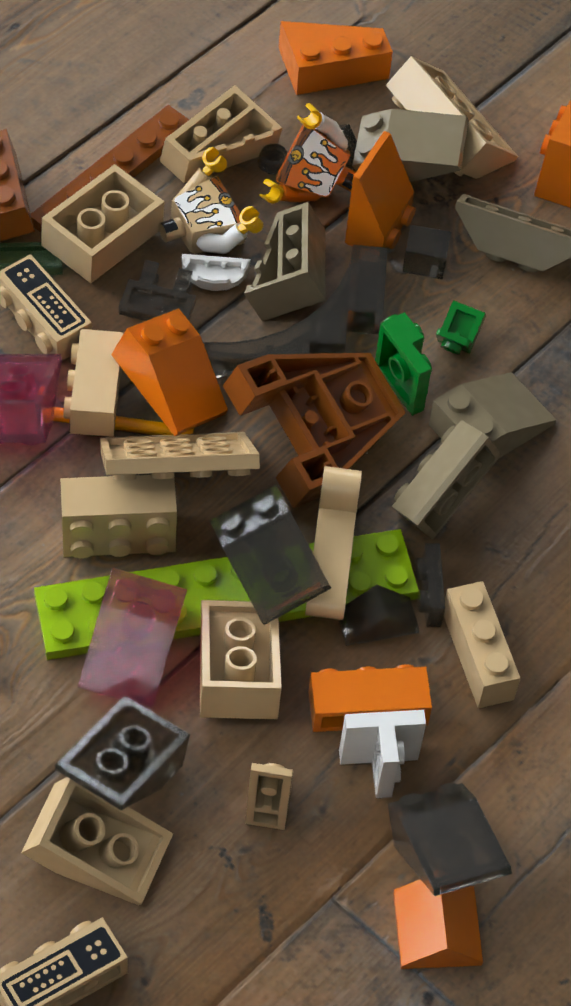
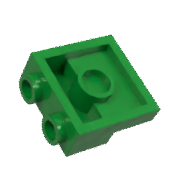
M404 312L399 315H391L380 324L375 361L394 393L413 416L424 411L432 366L427 356L421 354L425 339L421 327L417 323H413Z

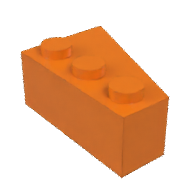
M281 21L279 51L296 95L389 79L393 51L383 28Z
M570 100L567 106L561 105L557 119L553 120L549 134H546L540 154L545 155L534 193L535 197L571 208Z

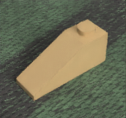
M252 763L245 824L285 830L293 782V769H287L276 763L264 765Z

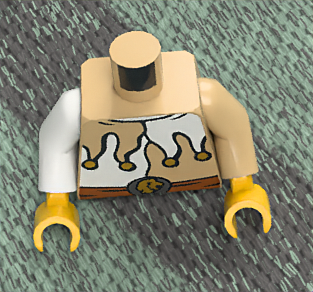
M209 147L205 150L202 156L203 162L206 164L205 167H199L180 192L173 198L171 219L159 223V232L164 242L182 238L188 250L194 254L201 252L226 254L235 246L244 244L248 231L258 233L263 229V222L258 217L260 213L253 206L244 208L240 213L219 177H212L211 174L213 172H222L227 167V160L222 155L218 157L219 151L215 147Z

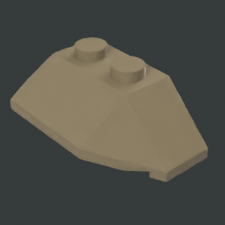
M463 194L456 202L455 209L477 250L485 252L486 257L492 260L503 262L506 259L518 263V267L525 271L537 272L538 270L545 271L571 258L570 228Z

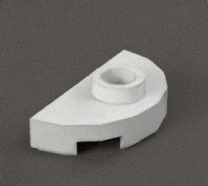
M182 254L181 258L183 272L188 280L200 288L211 291L228 290L239 285L247 277L251 259L193 254Z

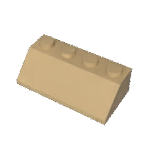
M411 56L386 84L387 88L394 95L391 98L392 101L402 110L467 116L469 124L460 171L454 172L458 176L465 174L477 179L514 162L519 157L445 71Z

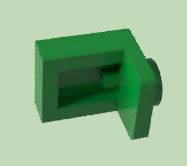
M453 300L442 327L438 328L436 332L438 342L442 343L440 347L457 355H460L461 351L470 354L486 318V313Z

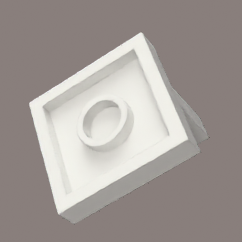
M424 710L345 714L339 747L340 765L372 763L376 798L392 797L395 782H400L401 780L400 765L404 764L405 761L418 760L426 727Z

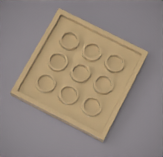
M245 432L100 438V452L106 475H113V479L117 481L135 480L136 474L152 473L153 479H170L175 477L174 472H190V477L202 478L213 476L212 471L228 470V475L245 476L250 475V469H260L259 452Z

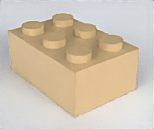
M114 164L42 217L41 245L89 283H92L159 232V223L163 222L165 201Z
M136 475L135 480L117 481L113 479V476L60 478L64 557L88 558L94 555L123 557L128 554L149 553L151 555H162L166 552H176L177 505L175 478L153 479L152 475Z

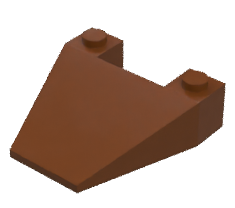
M371 353L267 354L237 365L223 384V388L240 416L269 405L297 452L298 456L292 458L276 476L293 509L320 498L324 466L351 469L406 413Z

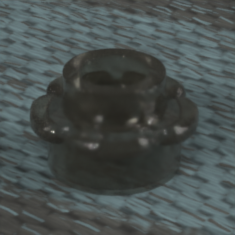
M279 144L266 145L259 154V160L257 161L259 168L268 174L276 175L287 155V150Z

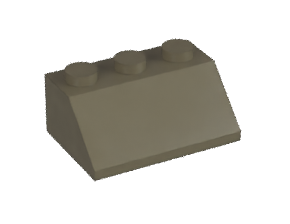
M463 420L457 426H451L441 438L442 445L433 455L429 454L422 460L417 469L419 473L410 484L405 483L394 497L396 502L392 507L432 540L502 455L486 434Z

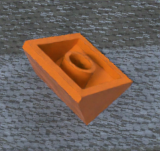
M438 871L394 889L393 896L401 969L483 965L474 886Z

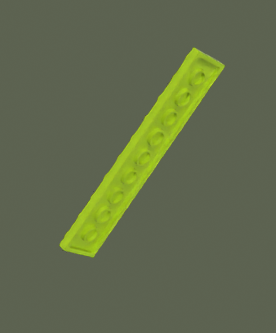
M401 529L353 537L345 611L418 599L419 589ZM314 543L34 587L35 602L47 660L201 635V600L278 602L279 622L312 617L305 615Z

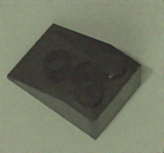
M276 484L210 520L223 550L263 625L331 589L301 527Z
M124 696L56 763L55 770L122 811L162 789L180 770L184 763L190 734Z
M447 783L438 787L437 790L425 794H407L401 797L399 801L387 804L394 847L434 896L512 874L511 866L476 797L463 783Z

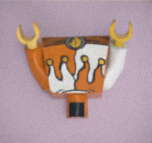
M311 103L305 105L311 111L308 117L301 118L299 115L297 116L302 126L276 174V181L281 184H277L270 179H265L263 182L271 187V190L268 194H259V196L268 203L275 204L279 201L297 203L317 201L321 197L328 198L335 184L351 192L353 176L356 172L345 166L350 157V151L347 149L348 140L338 123L320 113Z

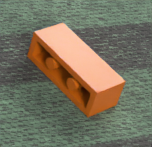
M404 664L386 669L366 666L348 671L328 668L319 672H311L308 693L313 732L342 731L345 714L424 710L426 726H428L432 703L426 666L415 667Z

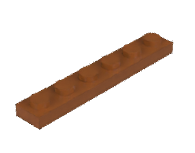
M170 105L164 107L32 212L31 217L34 228L41 232L43 216L114 164L133 178L136 177L161 156L165 138L189 121V119Z

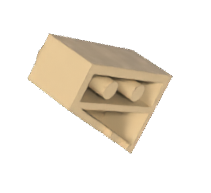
M234 85L165 138L160 162L185 183L190 180L199 167H205L206 164H204L202 156L209 147H215L219 151L218 157L222 155L227 160L226 168L276 151L283 128Z

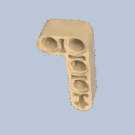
M324 466L305 613L307 616L343 620L362 471Z

